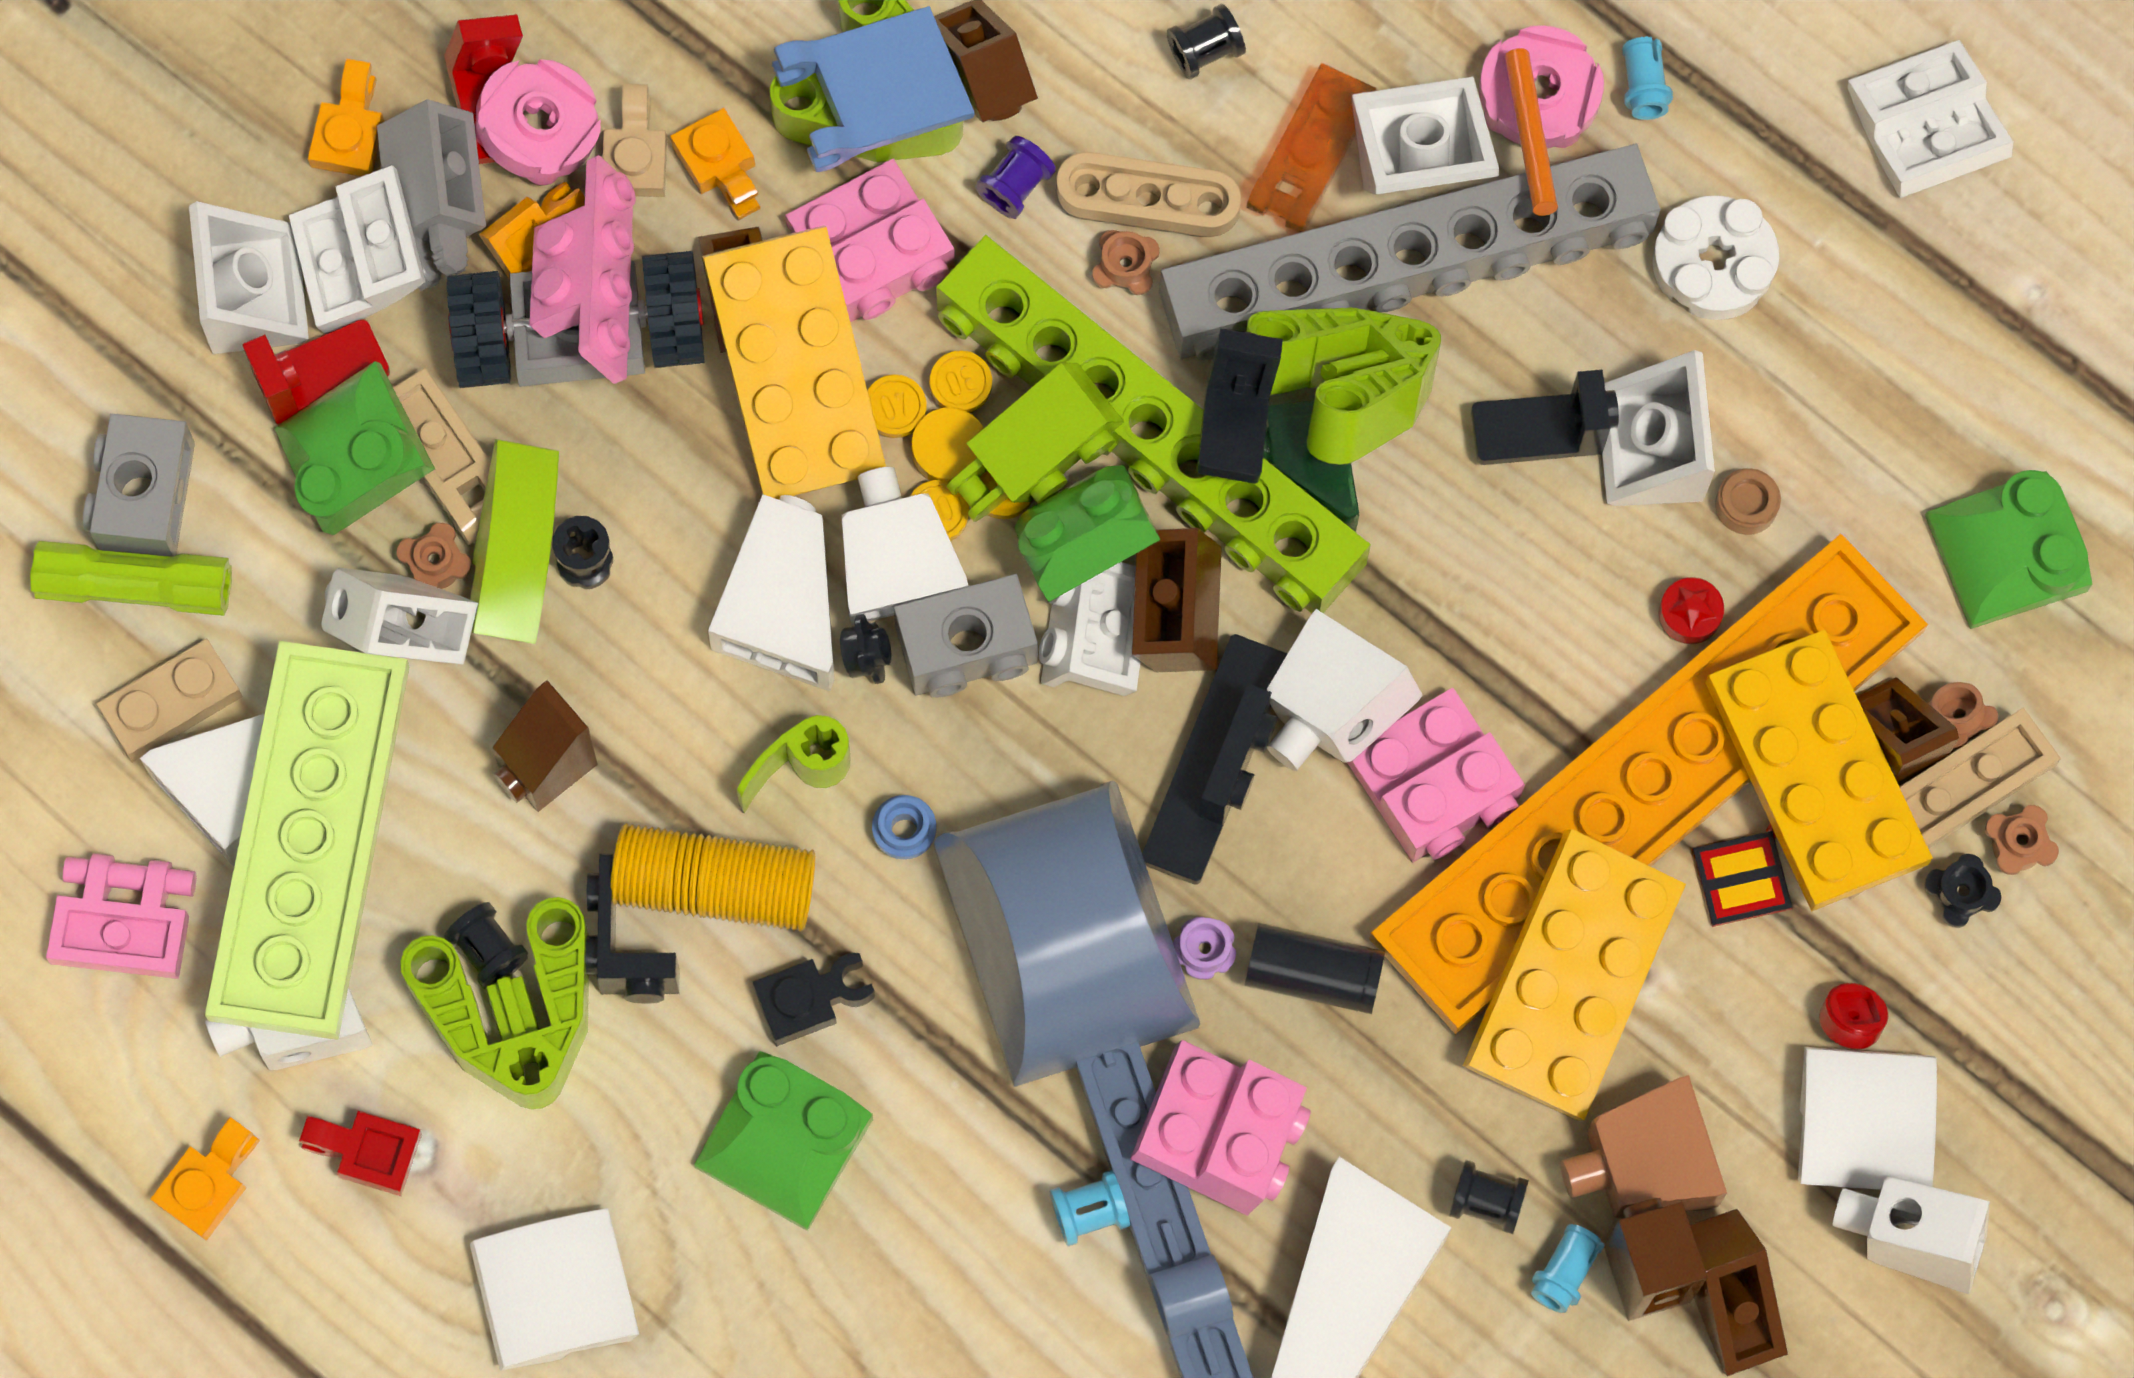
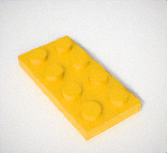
M823 225L702 256L762 495L779 500L782 495L795 496L857 480L858 476L864 472L886 467L827 227Z
M1825 629L1708 675L1705 682L1811 912L1930 864L1933 857Z
M1574 829L1565 830L1469 1049L1463 1067L1577 1121L1585 1120L1686 884Z

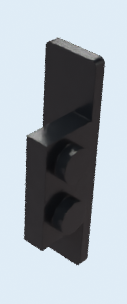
M1238 634L1230 637L1143 850L1142 856L1147 867L1195 885L1202 881L1231 807L1242 810L1251 789L1255 774L1246 771L1254 749L1265 753L1275 729L1278 717L1269 714L1272 707L1270 704L1272 692L1267 691V688L1286 658L1287 653Z

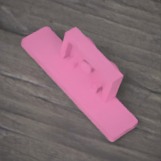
M598 155L587 160L585 206L551 219L534 228L529 326L545 339L579 324L578 350L580 355L613 384H616L627 378V357L630 350L628 335L629 303L632 300L630 275L631 254L634 250L632 220L636 197L630 180L623 173L617 172Z

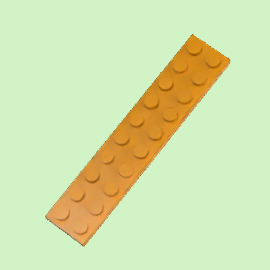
M1839 534L1370 933L1369 940L1377 949L1385 951L1387 960L1447 1026L1457 1034L1489 1006L1565 830L1574 829L1651 867L1751 781L1705 683L1709 674L1825 629L1855 692L1923 634L1928 623L1842 534Z

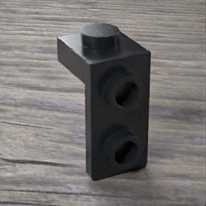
M1220 328L1207 375L1197 461L1198 473L1253 484L1259 482L1262 473L1269 398L1281 360L1283 339Z
M1603 369L1577 371L1571 394L1476 402L1471 409L1477 461L1481 465L1602 455L1610 429L1617 428L1619 424L1615 390L1605 391Z
M599 854V873L587 874V911L598 912V935L586 936V974L597 975L602 995L625 994V1000L632 1003H658L664 1000V994H679L680 968L676 953H615L616 905H613L612 889L610 887L614 857L613 854Z

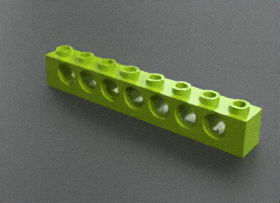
M987 235L971 249L936 287L937 311H939L938 317L942 324L956 337L962 340L971 337L987 350L985 355L988 361L1006 377L1013 378L1015 375H1018L1033 387L1061 362L1078 363L1093 383H1103L1110 386L1115 391V394L1107 400L1123 419L1124 423L1111 433L1115 443L1103 455H1109L1113 452L1130 466L1128 468L1129 474L1143 489L1152 494H1157L1158 491H1161L1178 505L1176 507L1177 513L1190 527L1199 528L1204 533L1209 530L1226 544L1224 547L1226 553L1242 569L1248 572H1253L1257 569L1275 584L1273 586L1274 592L1290 608L1298 612L1305 608L1311 614L1317 609L1324 613L1367 565L1371 544L1264 458L1260 480L1255 484L1208 475L1202 478H1191L1184 475L1180 471L1179 466L1189 460H1198L1203 409ZM999 307H1010L1016 310L1020 316L1013 322L999 323L990 318L989 313ZM1057 345L1068 354L1059 361L1049 362L1041 359L1036 352L1043 346ZM1149 421L1157 424L1163 430V433L1153 439H1142L1136 436L1131 428L1139 422ZM1236 499H1248L1254 502L1260 511L1251 517L1243 518L1231 513L1227 505ZM1284 538H1296L1307 546L1308 551L1298 557H1289L1282 554L1275 544Z

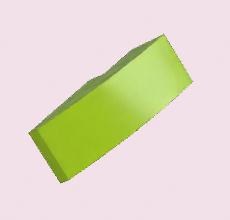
M495 439L472 564L476 565L470 600L478 603L472 633L536 644L554 525L559 462L558 450Z

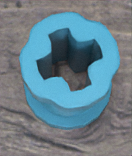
M1113 1170L1104 1172L1101 1181L1064 1192L1060 1187L1050 1190L1054 1212L1067 1246L1077 1244L1078 1236L1115 1224L1120 1229L1130 1227L1125 1200ZM1097 1202L1104 1203V1206L1100 1209L1081 1215L1076 1213L1078 1208Z

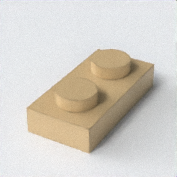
M206 638L98 702L96 705L133 763L149 750L163 745L243 696L211 643Z

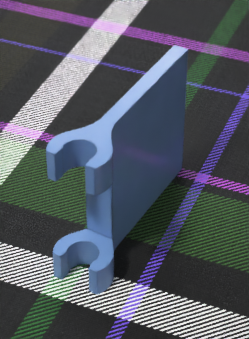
M930 6L823 39L789 41L774 48L777 60L772 62V67L780 86L798 83L816 73L837 123V126L825 127L810 133L809 137L813 146L808 147L807 152L816 172L835 168L865 151L974 117L975 112Z

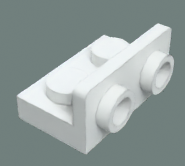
M1120 562L1049 602L1052 604L1049 627L1044 633L1039 647V660L1043 664L1042 684L1056 687L1064 682L1072 681L1122 696H1127L1137 691L1141 661L1132 655L1136 566Z

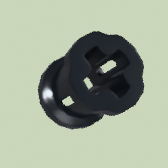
M1224 4L1214 7L1213 15L1181 29L1175 25L1167 29V39L1173 56L1183 74L1190 80L1199 76L1200 68L1229 54L1237 58L1246 53L1245 42L1239 26L1230 10Z
M574 516L566 519L557 527L552 542L561 578L572 587H581L587 590L602 585L610 576V568L614 560L606 528L598 520L589 516ZM574 532L575 536L570 537V534ZM582 546L588 553L593 552L594 555L584 560L579 553L573 554L572 551Z
M484 902L467 911L444 934L445 940L453 946H459L479 972L477 981L483 989L496 984L497 980L509 977L528 959V951L522 944L514 945L496 922L494 917L497 911L490 902Z
M1465 1160L1449 1217L1459 1219L1465 1214L1501 1225L1503 1232L1513 1234L1529 1180L1518 1177L1515 1181L1482 1172L1476 1170L1475 1162Z

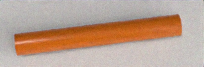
M1516 48L1506 53V67L1533 212L1539 216H1546L1554 213L1558 209L1529 51L1524 48Z

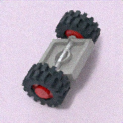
M693 251L642 256L646 306L644 300L638 299L635 262L631 261L630 287L632 300L629 303L628 335L630 350L627 357V376L645 374L641 327H647V318L654 368L705 363L702 325H704L700 288H697ZM498 271L447 276L449 332L452 351H454V364L459 388L511 383L508 339L509 341H514L516 372L519 387L606 377L580 355L578 350L579 324L545 339L529 326L532 271L510 273L512 313L506 314V318L502 285Z

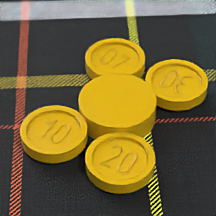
M962 350L949 352L939 358L934 364L930 374V391L933 399L941 408L927 415L925 394L919 384L909 377L896 374L887 375L876 380L867 390L877 431L880 435L889 438H901L913 433L912 458L918 471L929 481L919 485L910 496L925 493L930 495L950 541L956 539L966 528L969 519V505L960 493L952 495L947 488V484L977 458L966 443L984 428L970 412L976 411L985 404L992 389V374L987 363L980 356ZM988 471L979 477L989 491L998 486V483ZM1007 498L991 511L988 516L996 519L1015 518L1024 513L1032 501L1012 503Z

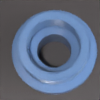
M909 795L892 797L883 802L874 814L872 821L873 837L877 846L890 857L902 860L916 858L925 853L935 839L936 819L934 813L924 801L917 797ZM900 820H909L915 824L917 830L909 838H899L893 833L892 828Z

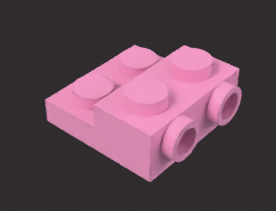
M894 158L785 215L786 225L791 233L823 225L827 227L850 323L860 317H863L864 320H870L884 314L894 305L896 298L915 288L918 291H926L937 286L950 273V270L955 268L954 247L924 198L919 201Z
M1453 687L1398 719L1353 761L1347 762L1412 863L1428 853L1433 860L1447 855L1465 841L1462 833L1482 821L1488 828L1502 822L1519 807L1516 801L1520 799L1525 786L1492 734L1489 732L1484 735Z
M1181 1040L1173 1049L1130 1159L1248 1216L1265 1198L1274 1201L1286 1181L1290 1166L1279 1160L1286 1142L1295 1145L1308 1123L1311 1110L1301 1105L1307 1087L1250 1059L1240 1068Z

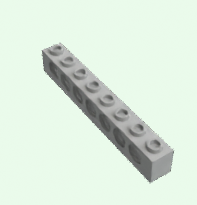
M1638 144L1550 166L1558 209L1550 215L1539 216L1533 212L1527 175L1523 173L1162 269L1159 294L1180 360L1197 356L1199 360L1212 359L1220 328L1246 332L1248 319L1253 314L1261 311L1354 307L1364 310L1376 308L1378 312H1390L1406 306L1413 297L1435 292L1437 296H1450L1467 289L1471 282L1494 276L1499 281L1510 280L1523 275L1533 265L1552 260L1557 265L1573 263L1587 256L1590 250L1612 244L1615 249H1625L1638 245L1645 241L1649 234H1653L1660 212V207ZM1581 202H1589L1596 205L1603 214L1597 217H1586L1578 213L1574 205ZM1521 218H1532L1538 221L1544 230L1537 233H1527L1519 229L1515 221ZM1461 234H1474L1481 238L1485 245L1477 249H1468L1461 246L1455 238ZM1405 249L1416 250L1425 257L1426 261L1417 265H1409L1399 260L1396 253ZM1344 265H1354L1361 268L1367 276L1361 280L1350 281L1342 278L1336 270ZM1284 281H1296L1302 284L1307 289V292L1301 296L1290 297L1282 294L1276 286ZM1232 296L1243 300L1248 307L1241 312L1230 313L1222 310L1217 305V302L1222 298Z

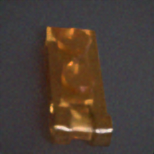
M1321 63L1263 174L1254 185L1246 209L1261 216H1264L1266 212L1272 213L1286 220L1285 227L1298 233L1305 232L1356 135L1352 94L1376 91V87ZM1283 181L1302 190L1297 198L1279 190Z

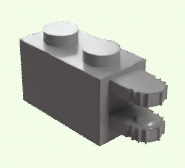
M426 99L377 126L381 169L393 165L398 171L426 281L418 287L420 291L438 285L439 280L442 279L440 277L441 273L451 276L465 271V267L468 266L467 260H469L466 257V253H468L466 237L486 227L473 113Z

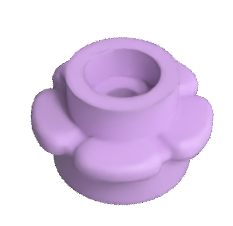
M1206 917L1192 918L1183 924L1181 928L1182 933L1174 939L1173 945L1180 965L1186 967L1188 975L1196 979H1211L1214 973H1225L1231 968L1236 958V949L1232 946L1235 936L1227 924L1220 920ZM1207 943L1211 946V951L1203 954L1199 951V945Z

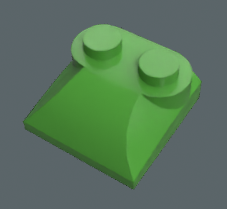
M376 361L275 427V431L296 477L295 495L298 503L306 512L316 517L322 531L328 534L336 535L435 470L382 365Z
M1124 465L1107 466L1028 509L1020 516L1014 526L1019 539V551L1031 568L1034 578L1048 602L1161 540Z
M2026 470L2012 476L2006 484L1930 510L1925 515L1970 629L2086 593L2092 586L2086 546L2061 486L2047 471Z
M759 1051L754 1061L741 1073L737 1090L697 1158L694 1168L808 1231L872 1123L873 1114L846 1093L789 1061Z

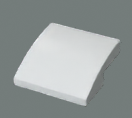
M1960 40L1848 80V90L1862 126L1881 166L1900 198L2012 157L2013 140L1986 100L1987 82Z
M393 165L335 186L338 197L289 215L315 324L325 334L364 319L392 305L426 282L398 171Z
M1805 1047L1800 1112L1803 1115L1798 1181L1801 1184L1881 1190L1885 1178L1893 1177L1933 1187L1937 1109V1058L1931 1055Z
M608 1208L514 1228L473 1240L470 1243L500 1371L561 1360L570 1352L629 1342L639 1335Z

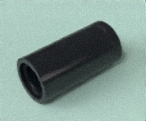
M1258 923L1245 986L1372 1014L1385 951L1375 948L1372 950V948Z

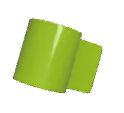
M815 715L804 719L782 734L760 755L737 788V795L742 811L744 813L747 811L752 800L766 781L787 761H789L797 776L805 784L814 788H829L843 780L850 768V746L847 732L840 722L829 716ZM819 743L823 750L832 749V757L823 760L817 753L811 755L810 747Z

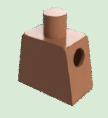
M1689 1075L1677 1078L1599 1115L1592 1120L1587 1131L1592 1152L1560 1160L1561 1173L1569 1196L1574 1198L1605 1189L1615 1218H1625L1624 1209L1639 1202L1655 1198H1661L1664 1207L1682 1202L1685 1212L1719 1207L1727 1194Z

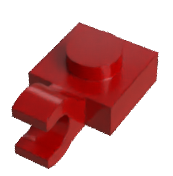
M358 1111L352 1129L307 1116L299 1142L303 1143L301 1147L303 1150L322 1156L342 1158L337 1171L338 1178L402 1196L422 1133L421 1129Z

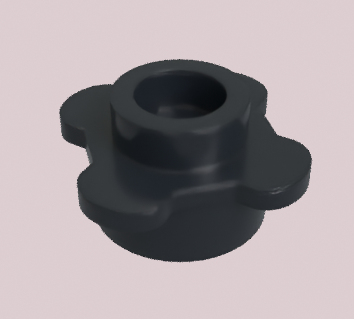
M864 614L856 615L855 626L843 628L840 635V650L845 669L851 678L871 675L875 684L884 683V666L890 665L892 658L887 632L884 628H879L876 622L869 623Z
M1974 854L1961 855L1958 861L1952 863L1946 870L1934 869L1925 879L1926 891L1936 896L1944 909L1942 915L1944 922L1954 928L1964 927L1968 923L1969 917L1981 911H1995L2001 903L2000 890L1993 886L1989 872L1983 867V861ZM1958 886H1966L1969 894L1961 896L1957 891Z

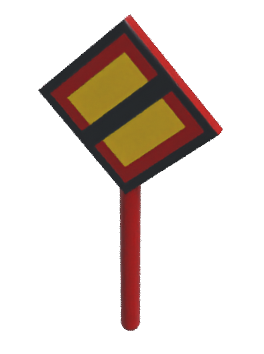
M1769 824L1764 833L1693 848L1712 927L1792 910L1793 907L1775 842L1776 834L1771 824Z

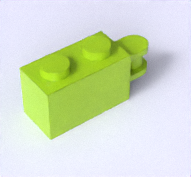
M1061 362L966 443L977 458L947 484V488L952 495L960 493L971 508L968 515L973 522L988 515L1007 498L1012 503L1031 502L1034 499L1039 504L1055 495L1067 484L1068 480L1063 474L1080 459L1085 464H1088L1105 453L1115 443L1111 433L1121 426L1124 421L1078 363ZM986 471L998 483V486L992 491H989L979 478Z

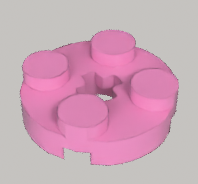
M1530 26L1521 29L1517 36L1508 38L1502 44V40L1497 43L1485 59L1479 82V98L1484 109L1487 126L1492 131L1502 134L1510 141L1521 145L1505 55L1512 49L1524 48L1529 51L1534 81L1537 80L1538 75L1550 78L1549 87L1558 90L1554 96L1547 95L1545 99L1538 98L1547 148H1566L1572 146L1578 141L1580 134L1590 127L1600 107L1604 90V78L1599 63L1596 67L1593 58L1586 52L1587 45L1576 35L1566 30L1551 26Z
M539 59L537 65L523 64L519 66V61L507 63L491 75L477 102L476 122L474 124L476 141L484 147L496 163L509 172L525 177L536 185L552 184L558 177L576 171L590 156L601 131V119L598 121V114L594 107L597 101L592 88L578 73L556 61ZM540 109L547 112L550 116L546 124L550 129L533 128L527 123L528 119L523 115V111L526 110L533 115Z

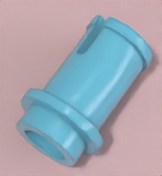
M1652 37L1631 39L1622 48L1629 90L1624 95V104L1632 111L1633 117L1637 119L1652 120L1660 118L1668 112V105L1673 100V91L1665 84L1662 43L1659 39L1653 41Z
M1568 1224L1564 1231V1236L1544 1271H1536L1533 1275L1532 1281L1535 1286L1531 1292L1532 1296L1545 1307L1559 1313H1565L1569 1305H1577L1581 1299L1578 1289L1598 1253H1601L1605 1246L1601 1239L1586 1228L1575 1224Z

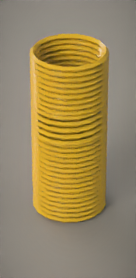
M626 823L620 829L613 860L610 886L612 889L613 905L615 906L618 903L621 907L625 904L626 907L631 905L632 908L637 906L641 909L644 907L645 910L650 908L654 911L657 909L658 912L663 910L665 913L667 911L672 913L675 910L677 915L681 912L685 916L690 913L693 917L698 914L700 918L708 916L709 919L714 917L718 920L721 918L722 921L725 919L729 922L734 920L735 923L738 921L742 924L747 922L748 925L753 923L755 926L759 923L761 927L765 924L767 927L772 925L773 928L778 926L780 929L785 927L786 930L791 928L793 931L798 929L801 932L806 926L815 871V852L813 849L808 852L806 848L802 851L800 847L796 850L794 847L789 849L787 845L783 848L781 845L776 847L775 844L770 846L766 843L763 845L762 842L759 844L755 841L750 843L749 840L744 843L742 839L738 842L736 838L734 840L730 838L725 840L723 836L720 839L717 836L712 838L710 834L706 838L703 834L697 837L695 833L689 836L687 831L681 834L679 830L673 832L672 829L670 831L663 829L661 831L659 827L655 830L653 826L648 829L647 826L642 828L640 825L635 827L634 824L629 826Z

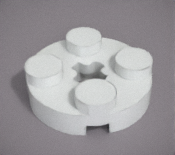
M1725 196L1699 197L1684 203L1680 207L1674 208L1668 213L1654 246L1653 271L1662 292L1671 301L1674 297L1680 304L1689 307V313L1710 320L1730 319L1747 313L1767 293L1778 269V242L1773 229L1763 218L1761 209L1754 202L1748 199L1735 200ZM1717 245L1722 250H1727L1731 257L1726 259L1724 269L1714 270L1713 263L1708 260L1701 261L1699 254L1707 252L1708 246Z

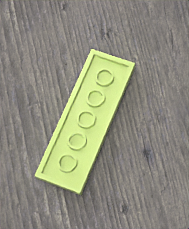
M279 641L205 1011L208 1021L339 1040L410 668L407 659Z

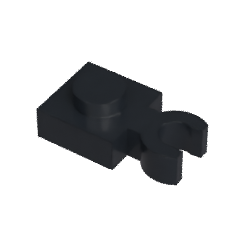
M849 953L841 956L835 961L830 972L819 975L814 960L811 959L752 982L776 1047L837 1024L832 1008L833 1005L842 1003L849 1007H860L874 999L875 990L872 984L864 985L859 989H851L843 983V979L848 972L863 967L860 953Z

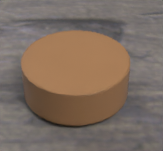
M1740 469L1732 472L1723 480L1716 496V512L1720 521L1731 531L1743 535L1757 534L1766 530L1775 520L1781 504V494L1776 482L1768 474L1757 469Z

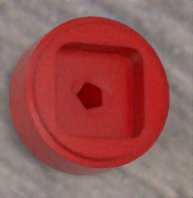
M1696 577L1683 578L1672 583L1665 591L1659 605V621L1664 631L1674 640L1685 644L1702 643L1711 638L1718 630L1724 615V601L1720 592L1710 582Z
M1843 983L1837 985L1828 993L1819 1012V1021L1826 1035L1837 1044L1851 1049H1864L1878 1041L1888 1022V1009L1883 999L1872 989L1861 984Z

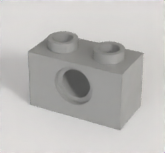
M110 413L107 434H99L97 436L94 448V469L100 472L97 494L88 493L83 512L84 530L90 531L98 550L176 556L195 447L194 439L186 421ZM135 478H148L152 480L149 488L140 495L126 496L122 494L125 485Z
M1017 574L894 606L895 628L915 696L930 692L931 697L935 698L950 696L964 690L969 681L991 676L994 681L1010 680L1026 673L1029 670V665L1037 664L1038 643ZM962 631H974L985 640L978 649L973 651L959 650L951 643V639Z

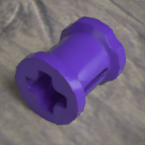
M1015 135L1006 144L1007 154L990 175H982L975 185L978 194L985 202L999 213L1013 219H1017L1024 209V200L1041 179L1048 180L1056 172L1053 161L1041 148L1030 140Z

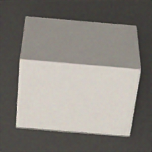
M1474 77L1352 94V107L1364 190L1377 195L1499 176V166Z
M198 201L189 205L200 323L212 353L221 354L244 351L242 344L262 335H266L271 347L301 344L308 340L302 269L291 223Z
M1693 350L1604 383L1605 391L1615 390L1619 410L1618 427L1610 429L1602 454L1607 504L1628 506L1703 502L1715 472L1703 353Z

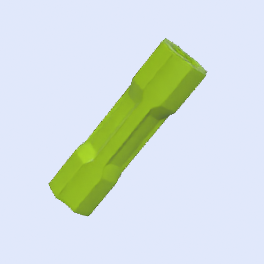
M38 541L34 549L30 572L31 592L34 593L35 599L77 603L98 600L170 607L177 612L224 616L229 606L232 565L229 564V559L224 557L179 554L170 557L94 550L87 545Z

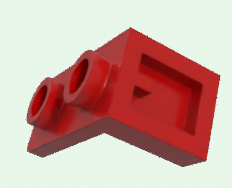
M518 14L457 21L444 58L457 108L472 112L474 124L476 122L477 102L486 82L500 67L513 61L523 38ZM476 141L479 164L494 163L495 161L489 156L484 147Z
M365 319L358 320L289 351L284 350L277 354H274L266 335L242 344L251 370L276 424L284 422L374 361L382 365L387 377L390 374L389 365L369 322Z

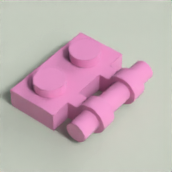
M93 853L90 859L66 857L63 868V881L85 884L83 898L57 895L46 959L51 965L179 979L189 915L186 910L165 908V904L169 894L193 897L197 880L196 871L172 869L171 862L150 860L148 866L115 862L113 855ZM112 888L143 891L141 905L107 901L108 895Z

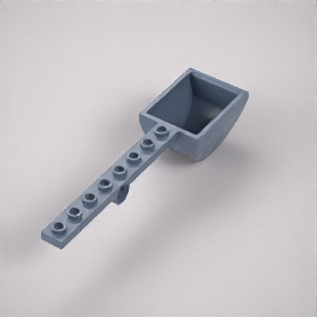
M1115 781L1106 782L1098 788L958 832L950 831L941 834L934 840L935 852L1013 1086L1026 1084L1069 1069H1077L1110 1170L1114 1171L1128 1211L1130 1229L1180 1377L1253 1378L1233 1320V1309L1222 1272L1215 1256L1211 1255L1189 1188L1130 1159L1156 1095L1140 1047L1198 1029L1200 1020L1118 784Z

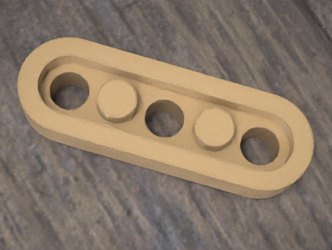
M1081 152L1066 159L1060 166L1057 174L1056 193L1058 201L1068 213L1078 218L1204 237H1215L1228 232L1236 224L1240 214L1241 193L1239 187L1230 176L1220 171L1095 152ZM1082 184H1092L1098 189V192L1093 196L1085 197L1080 195L1076 189ZM1143 193H1153L1159 198V201L1152 206H1146L1141 204L1137 198ZM1204 202H1213L1219 206L1220 211L1213 215H1206L1198 207Z

